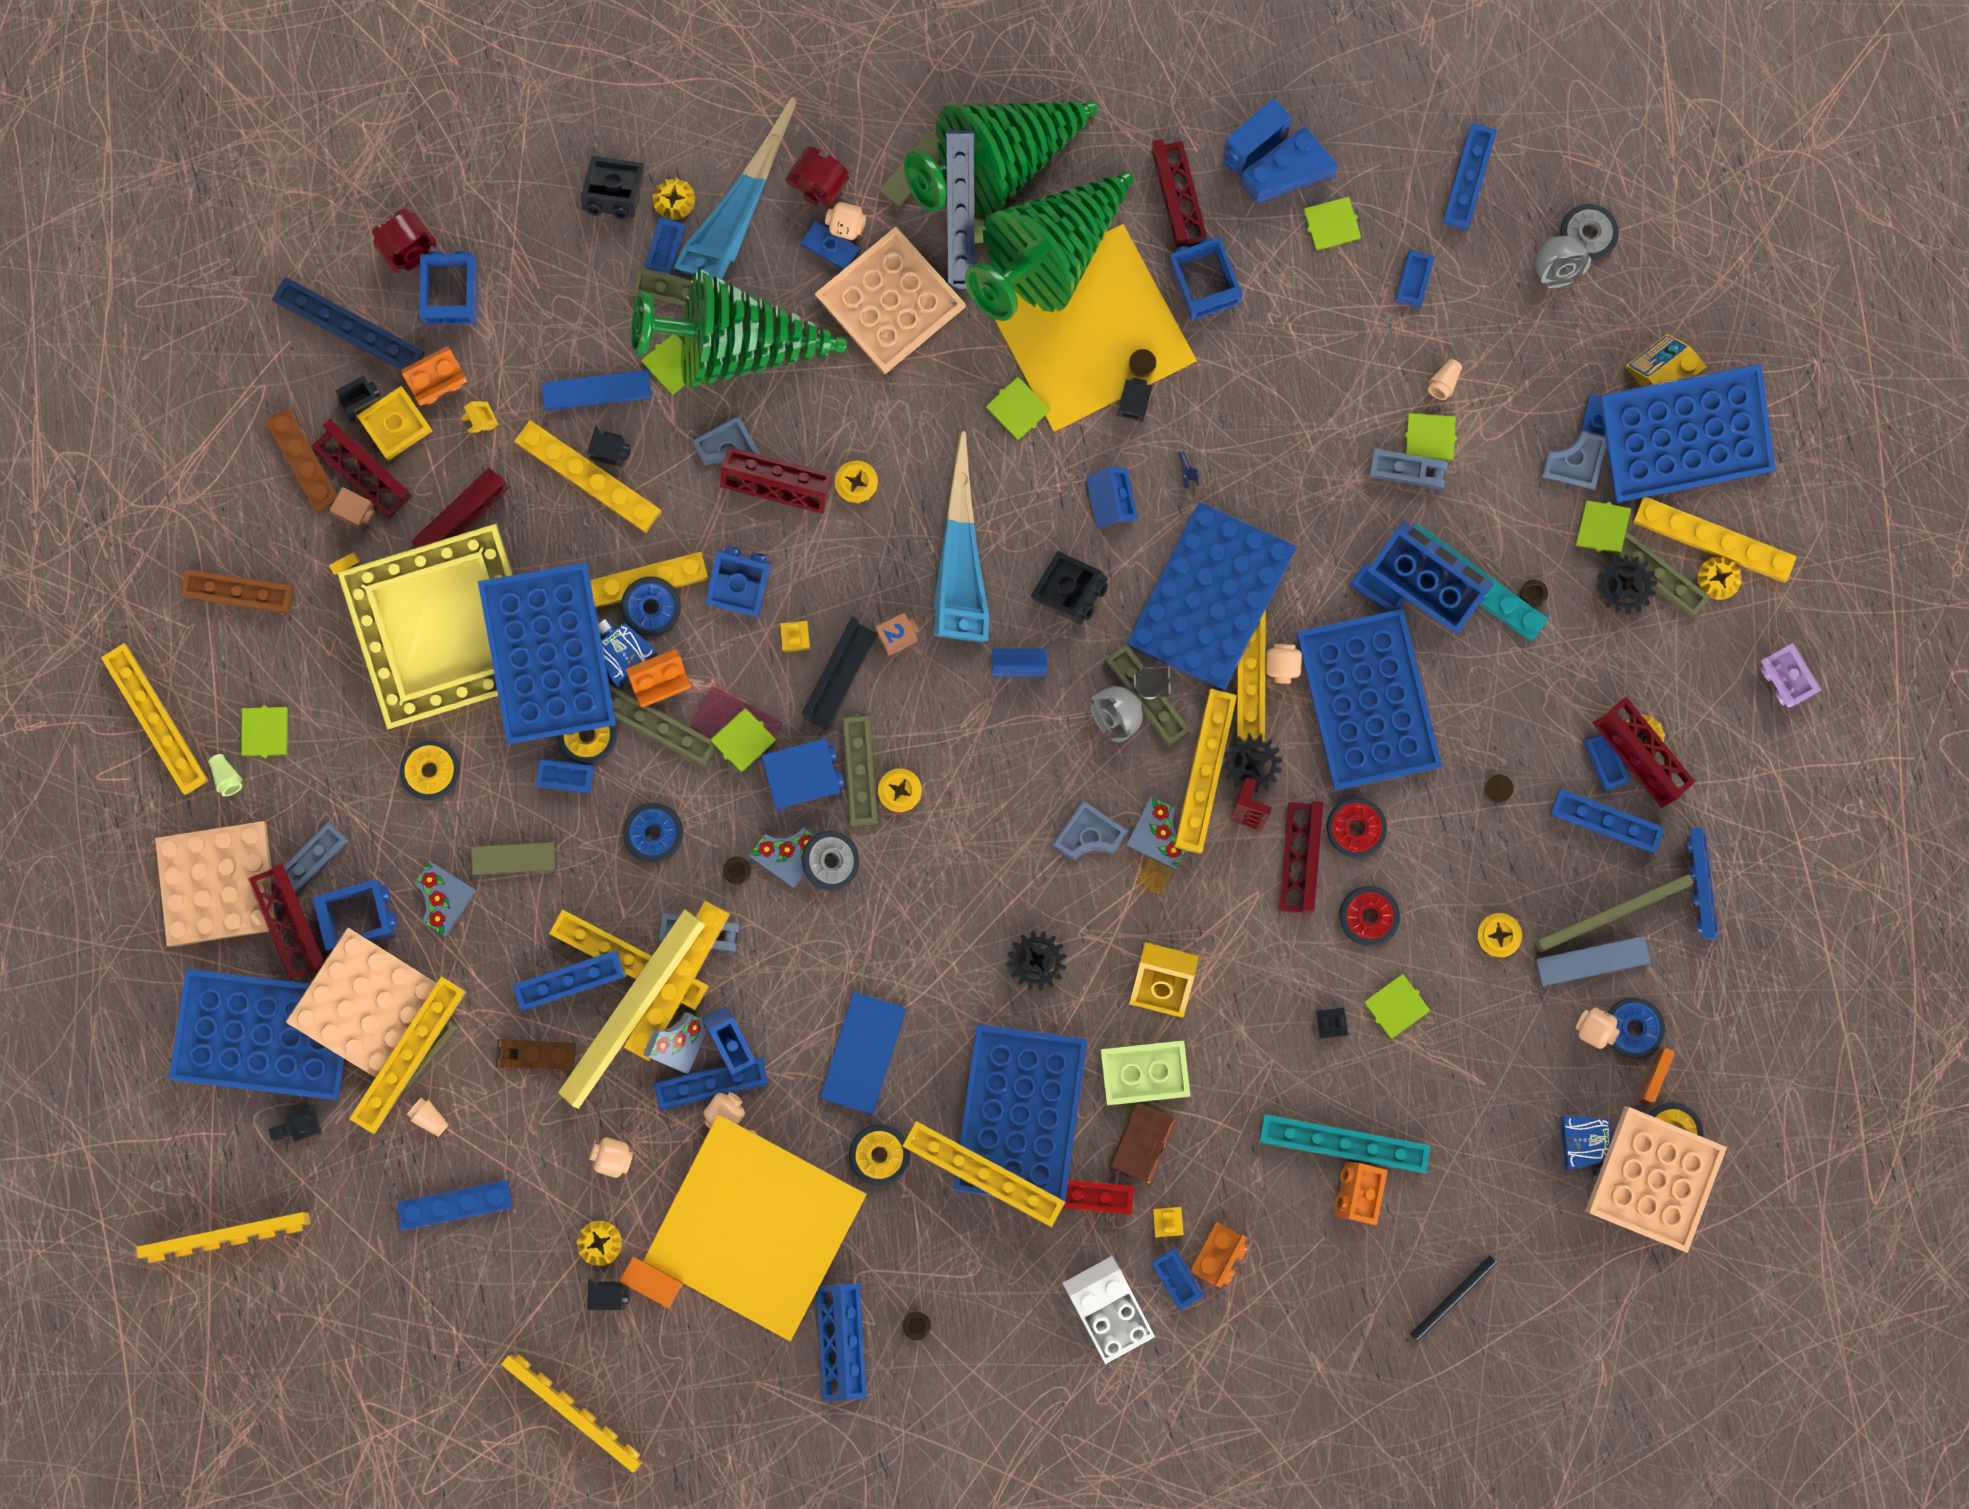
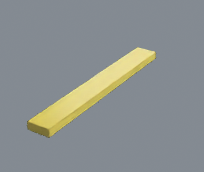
M684 909L558 1092L572 1106L579 1109L704 928L705 924L689 911Z

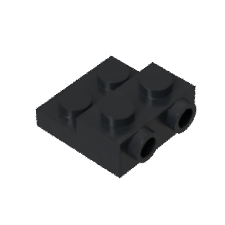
M592 156L581 193L582 210H586L592 216H599L601 213L612 214L620 220H624L627 217H635L640 198L639 189L644 174V163Z
M1057 551L1031 594V598L1055 610L1060 616L1081 625L1084 619L1089 620L1092 617L1095 609L1093 604L1096 599L1106 594L1108 578L1101 570Z

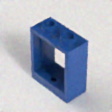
M1275 98L1226 138L1223 162L1230 171H1236L1241 176L1243 171L1265 156L1288 136L1292 116Z
M1208 237L1199 241L1196 246L1190 248L1182 246L1175 249L1173 254H1170L1169 265L1191 321L1241 304L1243 295L1221 237L1216 239ZM1215 254L1228 290L1193 301L1180 266Z
M430 251L428 254L420 255L419 317L423 324H477L478 261L475 255L468 251H456L455 254ZM467 266L466 306H429L430 267Z
M375 879L312 897L326 951L331 953L339 940L330 903L372 890L382 927L360 933L359 935L370 942L395 935L394 927L398 925L394 912L389 911L387 901H390L391 897L387 885H382V882Z

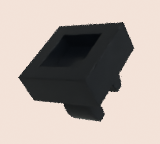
M1344 1008L1316 1011L1319 1039L1348 1036Z

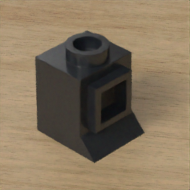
M364 375L335 390L337 399L351 423L357 418L358 414L378 402L377 397L380 396L374 382L368 383ZM364 393L366 398L354 403L353 398Z
M595 425L587 454L591 455L590 460L622 468L623 461L629 459L631 445L626 443L622 435L604 431L602 434Z
M588 1278L587 1310H625V1304H629L630 1301L629 1287L620 1286V1282H598L597 1284L592 1278Z

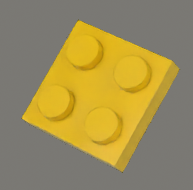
M402 386L357 415L387 461L432 432V429Z

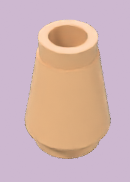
M1449 359L1429 380L1428 392L1439 400H1446L1447 397L1452 396L1462 365L1454 359Z
M422 1097L407 1113L411 1118V1122L435 1134L437 1137L449 1125L429 1100L426 1102Z

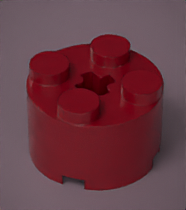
M807 146L788 173L785 181L791 187L804 193L803 198L810 204L817 205L820 202L830 207L848 182L850 177H847L849 172L832 156L828 155L827 158L818 155L821 151L820 149Z
M407 209L399 210L394 215V218L385 224L376 226L372 231L374 247L395 273H400L398 269L404 268L407 272L420 266V255L428 254L431 246L433 245L434 248L436 246V239L418 215L409 212Z

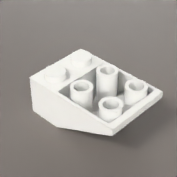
M1112 1256L1062 1283L1105 1364L1155 1337Z

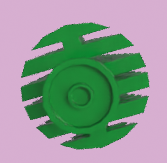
M1093 100L1083 104L1078 101H1068L1065 104L1062 102H1042L1037 104L1022 103V105L1020 103L1006 105L1004 103L993 105H948L941 109L938 114L940 121H936L935 133L940 143H937V148L942 165L938 166L936 161L921 149L908 152L904 159L906 181L914 198L924 210L930 213L941 210L947 199L945 184L947 180L946 130H973L974 211L977 215L982 217L987 215L989 217L994 212L1000 211L1056 155V152L1061 151L1066 146V142L1072 140L1076 136L1077 131H1080L1087 125L1088 118L1098 114V106Z
M1123 171L1117 177L1107 176L1100 181H1092L1087 185H1080L1073 189L1045 196L1032 202L1029 201L989 215L983 224L986 229L982 230L983 242L990 249L986 252L993 267L985 263H976L970 266L964 275L965 285L976 305L985 314L999 321H1006L1015 315L1018 308L1015 292L1033 307L1037 303L1043 311L1054 312L1055 308L1057 311L1064 309L1082 279L1087 266H1089L1094 253H1096L1101 240H1103L1106 230L1110 227L1113 217L1117 214L1119 204L1124 201L1126 189L1133 184L1132 175L1127 171Z
M697 269L698 272L694 273L693 280H691L689 297L687 296L684 308V320L654 316L653 297L648 291L639 290L634 303L631 324V349L633 355H645L651 342L652 333L681 335V369L686 388L697 387L701 382L705 385L711 384L717 378L720 381L728 380L734 374L736 377L745 376L749 373L750 369L752 373L762 372L765 369V365L770 370L776 369L781 366L783 359H785V366L796 363L798 357L801 358V361L810 360L814 356L815 349L817 358L826 357L829 350L844 353L847 349L846 338L831 337L830 330L820 327V331L817 334L816 325L810 321H804V325H802L800 316L792 312L787 318V313L783 308L777 305L772 308L769 301L761 298L757 301L754 294L748 291L741 294V290L732 284L726 287L725 281L718 277L713 279L709 276L708 272Z

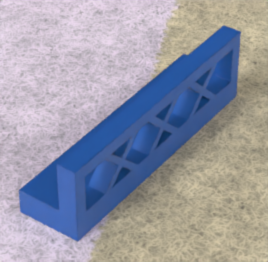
M860 1284L819 1286L816 1297L823 1401L867 1398ZM832 1291L833 1295L831 1307L827 1305L826 1292ZM830 1321L833 1322L835 1332L832 1336L828 1331ZM832 1349L836 1353L837 1360L834 1365L830 1361ZM834 1378L838 1382L839 1394H832V1381Z

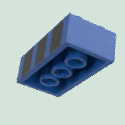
M1406 521L1396 529L1368 569V572L1456 634L1463 628L1494 585Z

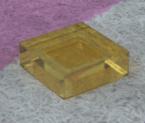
M1150 858L1136 883L1160 896L1174 871Z

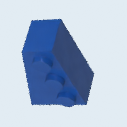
M1303 126L1243 171L1240 184L1252 199L1259 203L1288 193L1292 189L1301 186L1306 187L1312 185L1313 182L1325 178H1333L1336 176L1338 165L1308 128Z

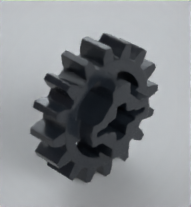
M1628 555L1623 556L1622 562H1619L1615 557L1612 560V567L1608 564L1604 565L1603 568L1607 573H1599L1598 578L1603 580V583L1597 584L1596 588L1604 591L1599 596V599L1607 598L1608 602L1605 607L1616 606L1615 613L1617 614L1621 608L1625 609L1626 615H1630L1631 608H1634L1639 613L1641 611V603L1645 606L1650 604L1647 596L1654 597L1656 595V592L1651 590V587L1656 586L1657 581L1650 579L1655 572L1646 571L1648 562L1639 565V557L1637 556L1632 562L1629 561ZM1628 567L1633 568L1634 571L1630 573H1623L1621 570L1618 569ZM1641 576L1645 581L1644 592L1639 587V579ZM1610 578L1615 585V591L1612 594L1609 590ZM1628 579L1633 582L1631 584L1633 590L1629 588L1625 591L1622 590L1623 583L1621 580L1625 582ZM1624 597H1631L1636 601L1624 603L1619 600Z
M1250 732L1247 735V740H1243L1239 735L1237 737V745L1229 744L1228 747L1232 752L1224 753V758L1228 759L1229 762L1223 764V769H1230L1226 778H1235L1233 784L1235 788L1240 783H1244L1245 778L1242 776L1245 774L1254 776V781H1257L1254 788L1255 793H1258V788L1261 785L1264 789H1269V780L1274 783L1277 782L1274 773H1281L1282 768L1276 766V764L1283 762V758L1275 755L1280 751V748L1278 746L1271 748V738L1264 742L1262 741V734L1259 733L1257 739H1253ZM1250 745L1260 746L1263 750H1253ZM1240 750L1243 758L1242 761L1235 766L1234 759L1236 754ZM1248 755L1253 760L1259 759L1257 764L1258 771L1252 765L1247 766ZM1271 759V768L1269 772L1265 774V771L1263 769L1264 764L1269 762V760Z
M1031 931V938L1027 939L1022 934L1020 935L1021 944L1017 942L1012 943L1016 951L1008 952L1007 955L1013 958V961L1007 963V968L1015 969L1010 976L1011 978L1019 976V986L1026 982L1028 983L1029 991L1033 989L1034 985H1038L1039 991H1043V984L1047 983L1052 988L1054 987L1053 978L1056 980L1062 979L1058 971L1066 970V966L1061 964V961L1067 959V955L1059 953L1063 949V945H1054L1055 936L1048 940L1046 939L1045 931L1041 933L1040 937H1036L1035 932ZM1033 943H1041L1049 948L1045 950L1035 948ZM1024 949L1027 955L1026 960L1019 965L1018 958L1020 952ZM1032 953L1038 958H1044L1042 960L1043 971L1036 964L1030 965ZM1055 957V968L1050 973L1047 968L1048 961ZM1030 972L1038 974L1041 979H1032L1027 977L1025 974H1028Z

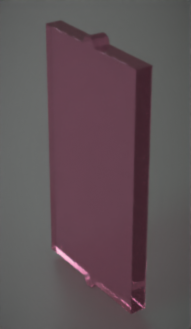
M714 686L711 687L704 702L699 703L700 709L691 723L692 727L714 737L746 708L759 722L762 721L764 723L763 727L774 738H776L783 725V722ZM770 747L762 755H766ZM762 755L756 759L761 763L763 762Z

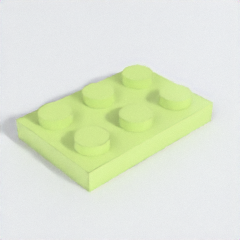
M1184 1041L1101 1049L1107 1106L1190 1097Z

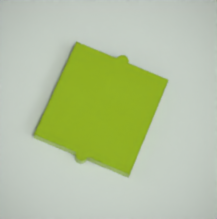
M1349 197L1304 208L1309 226L1307 232L1311 233L1316 251L1361 239L1356 221L1358 216L1354 214Z
M671 335L662 344H656L655 349L641 360L671 395H674L684 386L681 369L682 340L677 335Z
M1019 377L1005 389H1000V394L986 406L1017 440H1020L1031 428H1036L1037 423L1050 412V409Z
M1409 413L1407 432L1404 435L1407 439L1406 454L1453 461L1454 442L1457 440L1455 435L1456 416Z
M1587 500L1576 546L1596 549L1597 552L1603 550L1621 554L1631 508L1615 506L1611 502L1604 504Z
M263 705L262 708H242V756H262L267 758L269 755H288L287 707L268 708L266 705Z
M745 708L710 741L723 753V758L725 760L728 759L742 773L776 742V739L763 727L764 723L762 721L759 722Z
M1404 974L1364 1002L1376 1018L1375 1023L1381 1025L1390 1039L1430 1012V1009L1419 996L1420 991L1413 988Z

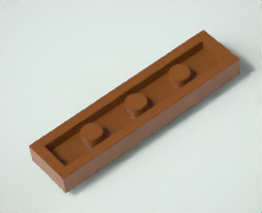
M288 407L266 419L268 427L314 510L319 513L332 506L338 494L291 409Z
M186 569L180 595L183 598L289 614L294 587L292 585Z

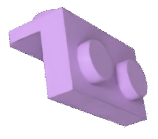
M1794 643L1761 660L1763 666L1760 669L1767 681L1772 680L1777 690L1774 692L1782 705L1786 704L1789 708L1821 691L1820 686Z

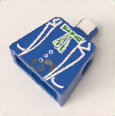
M608 619L599 623L606 668L618 688L629 681L626 672L627 668L659 656L656 650L626 623L617 629L614 628Z
M1569 1115L1559 1117L1565 1170H1572L1605 1160L1615 1131H1611L1609 1119Z

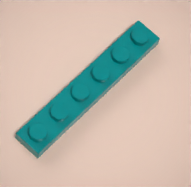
M1415 524L1414 528L1494 584L1479 604L1528 641L1532 642L1549 620L1547 617L1421 525Z
M1266 1114L1263 1117L1259 1143L1424 1174L1427 1170L1431 1146Z

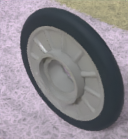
M1583 204L1571 209L1565 215L1560 227V236H1570L1579 240L1585 247L1591 260H1598L1607 256L1615 248L1619 237V228L1614 216L1607 209L1595 204ZM1586 226H1592L1596 229L1597 236L1587 238L1583 235L1582 229Z
M822 831L814 835L806 843L802 852V867L806 877L813 885L826 891H836L849 885L855 878L859 868V855L854 843L846 835L837 831ZM827 853H832L837 859V864L834 868H828L824 863Z

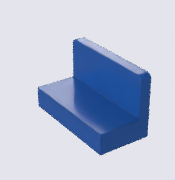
M1107 467L1086 477L1097 528H1103L1115 522L1131 523L1138 520L1127 468Z
M992 648V677H1047V649Z

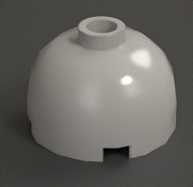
M1558 236L1547 239L1536 254L1535 260L1537 274L1542 283H1545L1549 288H1560L1574 282L1572 277L1578 273L1581 276L1584 275L1591 264V258L1583 244L1570 236Z
M1111 686L1092 696L1091 700H1094V704L1090 707L1093 718L1103 733L1107 729L1113 735L1110 738L1112 741L1120 743L1138 731L1143 721L1142 701L1138 695L1124 687Z

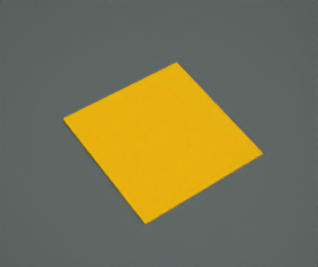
M1124 224L1106 232L1068 305L1064 309L1057 311L1055 308L1054 312L1043 311L1037 303L1033 307L1015 292L1018 303L1015 315L1006 321L995 320L1031 390L1050 409V412L1045 416L1054 432L1120 400L1126 379L1140 378L1135 376L1129 368L1130 357L1137 350H1149L1156 358L1155 371L1148 377L1140 378L1146 380L1147 385L1197 362Z
M718 1114L643 1262L791 1342L867 1194Z

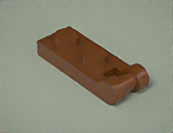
M498 1039L497 1048H500L499 1059H496V1068L573 1071L575 1069L576 1043ZM511 1049H519L518 1060L510 1059Z

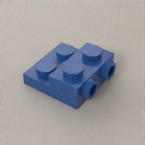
M725 546V550H718L705 604L758 617L773 562L767 561L768 556L756 552H752L751 556L741 554V549L734 546Z

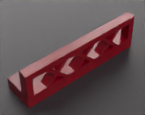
M1163 139L1152 141L1151 151L1176 249L1182 246L1198 245L1199 241L1207 238L1183 141L1164 145ZM1179 150L1181 159L1176 166L1169 163L1166 152ZM1176 173L1186 178L1187 184L1182 191L1174 185L1173 177ZM1182 198L1193 205V209L1188 216L1181 212L1179 202ZM1188 223L1198 227L1199 237L1188 239L1185 228Z
M329 419L323 425L326 432L311 447L390 519L412 495L334 421ZM333 437L338 442V453L327 454L321 447ZM343 447H344L349 453H343ZM354 457L357 459V471H345L343 469V458ZM332 458H338V463ZM362 465H363L367 470L362 471ZM362 475H374L377 478V489H365L362 486ZM352 476H358V482ZM381 483H383L387 488H381ZM377 493V499L374 498L371 494ZM381 493H393L399 499L387 510L381 504Z
M729 447L721 466L720 487L824 514L827 494L833 480V473ZM728 475L737 477L740 482L729 480ZM755 483L763 484L766 488H760ZM781 490L790 491L793 495L784 494ZM807 497L818 498L820 503L810 501Z
M490 467L487 468L411 541L412 544L418 548L461 535L509 489L505 480Z
M1627 697L1622 698L1609 711L1592 722L1661 808L1677 800L1695 783V780ZM1623 707L1629 714L1630 722L1623 721L1617 711ZM1637 730L1643 731L1647 736V744L1641 743L1637 738ZM1654 752H1659L1664 757V765L1657 763L1654 758ZM1672 773L1677 774L1684 782L1680 788L1672 781Z
M1246 778L1238 795L1230 821L1262 831L1272 807L1251 800L1257 781Z
M1312 801L1311 804L1288 803L1279 905L1280 912L1312 915L1315 910L1324 802ZM1294 809L1310 811L1309 822L1301 828L1293 820ZM1292 825H1293V826L1295 827V829L1297 830L1293 835H1292ZM1307 827H1308V836L1303 832V830H1304L1305 828H1307ZM1300 833L1307 842V848L1298 855L1291 847V840ZM1290 852L1295 857L1291 862H1289ZM1304 854H1306L1305 863L1301 859ZM1296 861L1305 869L1304 876L1297 882L1288 874L1289 867ZM1289 880L1292 886L1287 889V883ZM1304 880L1303 890H1302V889L1299 887V884ZM1294 888L1302 896V907L1286 906V895Z
M283 863L248 878L249 885L289 980L292 981L319 970L324 961ZM271 877L274 884L271 896L260 892L256 882ZM276 892H277V894H278L280 900L274 898ZM263 898L269 900L267 906ZM272 902L283 906L285 914L282 921L271 918L268 911ZM287 918L289 920L290 925L285 924ZM274 924L279 925L278 931H276ZM282 928L294 932L296 939L292 947L281 943L279 935ZM297 944H299L301 951L295 949ZM284 949L290 951L288 957ZM293 953L303 956L308 968L294 973L290 964Z

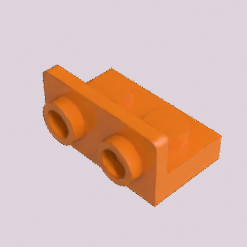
M449 346L401 370L419 406L431 404L440 395L448 391H456L463 386V383L467 382Z
M677 649L626 669L632 689L641 707H646L691 688Z
M1345 1162L1340 1174L1339 1194L1335 1200V1217L1377 1225L1388 1170L1362 1163Z
M1216 1222L1190 1270L1191 1273L1218 1288H1221L1223 1283L1228 1286L1235 1273L1232 1266L1236 1258L1242 1260L1249 1247L1245 1244L1247 1237Z

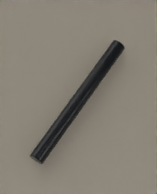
M1489 1255L1410 1333L1411 1337L1416 1342L1424 1337L1498 1263Z

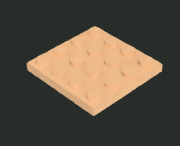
M894 227L815 293L817 300L884 375L966 307L964 301L897 227Z
M255 822L155 838L168 947L269 932L247 880L252 876L271 869L266 822ZM271 877L257 881L260 892L271 896L274 890ZM263 898L267 906L269 900ZM272 902L268 912L271 918L277 920L274 908L275 903ZM274 924L276 931H278V925Z
M347 927L287 1018L286 1023L376 1078L437 983Z
M1624 1106L1585 1212L1688 1253L1727 1147Z

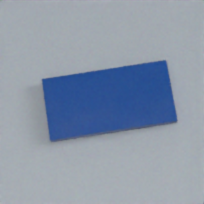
M853 992L820 1099L874 1115L907 1008Z

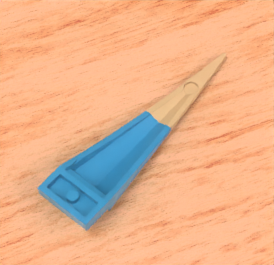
M793 97L787 103L770 133L738 180L684 245L674 266V269L679 273L693 276L695 272H698L697 269L708 272L711 278L718 277L722 280L729 264L734 263L795 108L796 100Z
M962 431L959 434L933 607V610H935L934 636L984 643L988 641L989 611L975 534L966 433Z

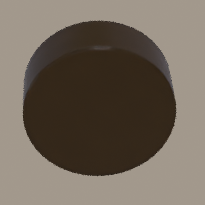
M1146 349L1135 351L1130 357V371L1140 378L1150 376L1156 368L1154 354Z
M1529 580L1520 590V598L1533 608L1543 605L1548 597L1547 586L1540 580Z
M1500 774L1492 776L1485 785L1486 796L1495 803L1507 801L1512 796L1514 790L1512 781L1507 776Z
M736 856L726 861L723 873L728 882L734 885H741L750 878L751 867L746 859Z
M912 1312L903 1321V1331L912 1340L924 1339L931 1330L929 1318L921 1312Z

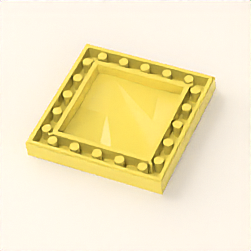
M497 524L337 572L387 730L498 696L478 581L513 575Z

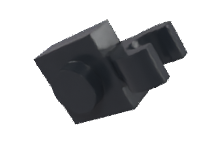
M313 1106L285 1115L287 1124L268 1129L271 1140L274 1141L292 1135L294 1142H298L322 1133Z

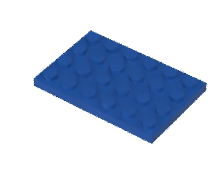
M1759 363L1599 395L1614 500L1617 503L1776 471L1762 365Z
M1199 502L1126 644L1134 650L1225 692L1297 550V546Z
M588 563L478 581L507 744L617 725Z
M1403 609L1296 633L1334 791L1442 767Z
M186 969L169 1080L339 1100L345 1058L286 1023L287 1018L310 984Z
M977 1024L960 1145L1065 1201L1088 1039ZM955 1176L953 1191L992 1196Z

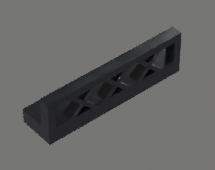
M851 617L802 711L805 720L827 731L877 637L876 632L860 625L858 619Z

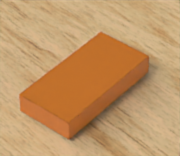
M1668 1048L1659 1050L1639 1101L1646 1104L1656 1101L1674 1057V1051Z
M632 1257L619 1281L667 1308L671 1307L683 1284L636 1257Z

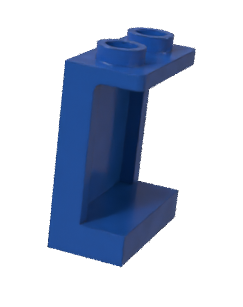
M826 738L762 755L778 812L787 810L788 806L832 794L836 796L841 795L839 787L844 786L840 770L836 772L834 770L832 761H836L837 756L834 745H828Z

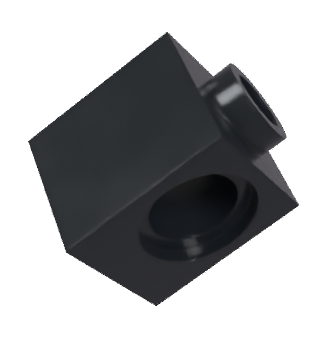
M1140 378L1126 379L1117 416L1143 422L1152 389L1151 385H1147L1146 380Z

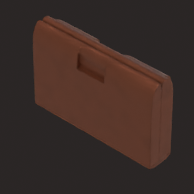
M1136 1102L1109 1167L1151 1184L1178 1120Z

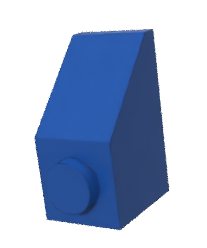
M727 1006L702 1018L731 1075L756 1063L745 1038Z

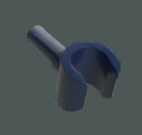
M1180 451L1178 456L1184 470L1183 486L1189 489V480L1195 481L1197 486H1199V471L1191 468L1184 451Z

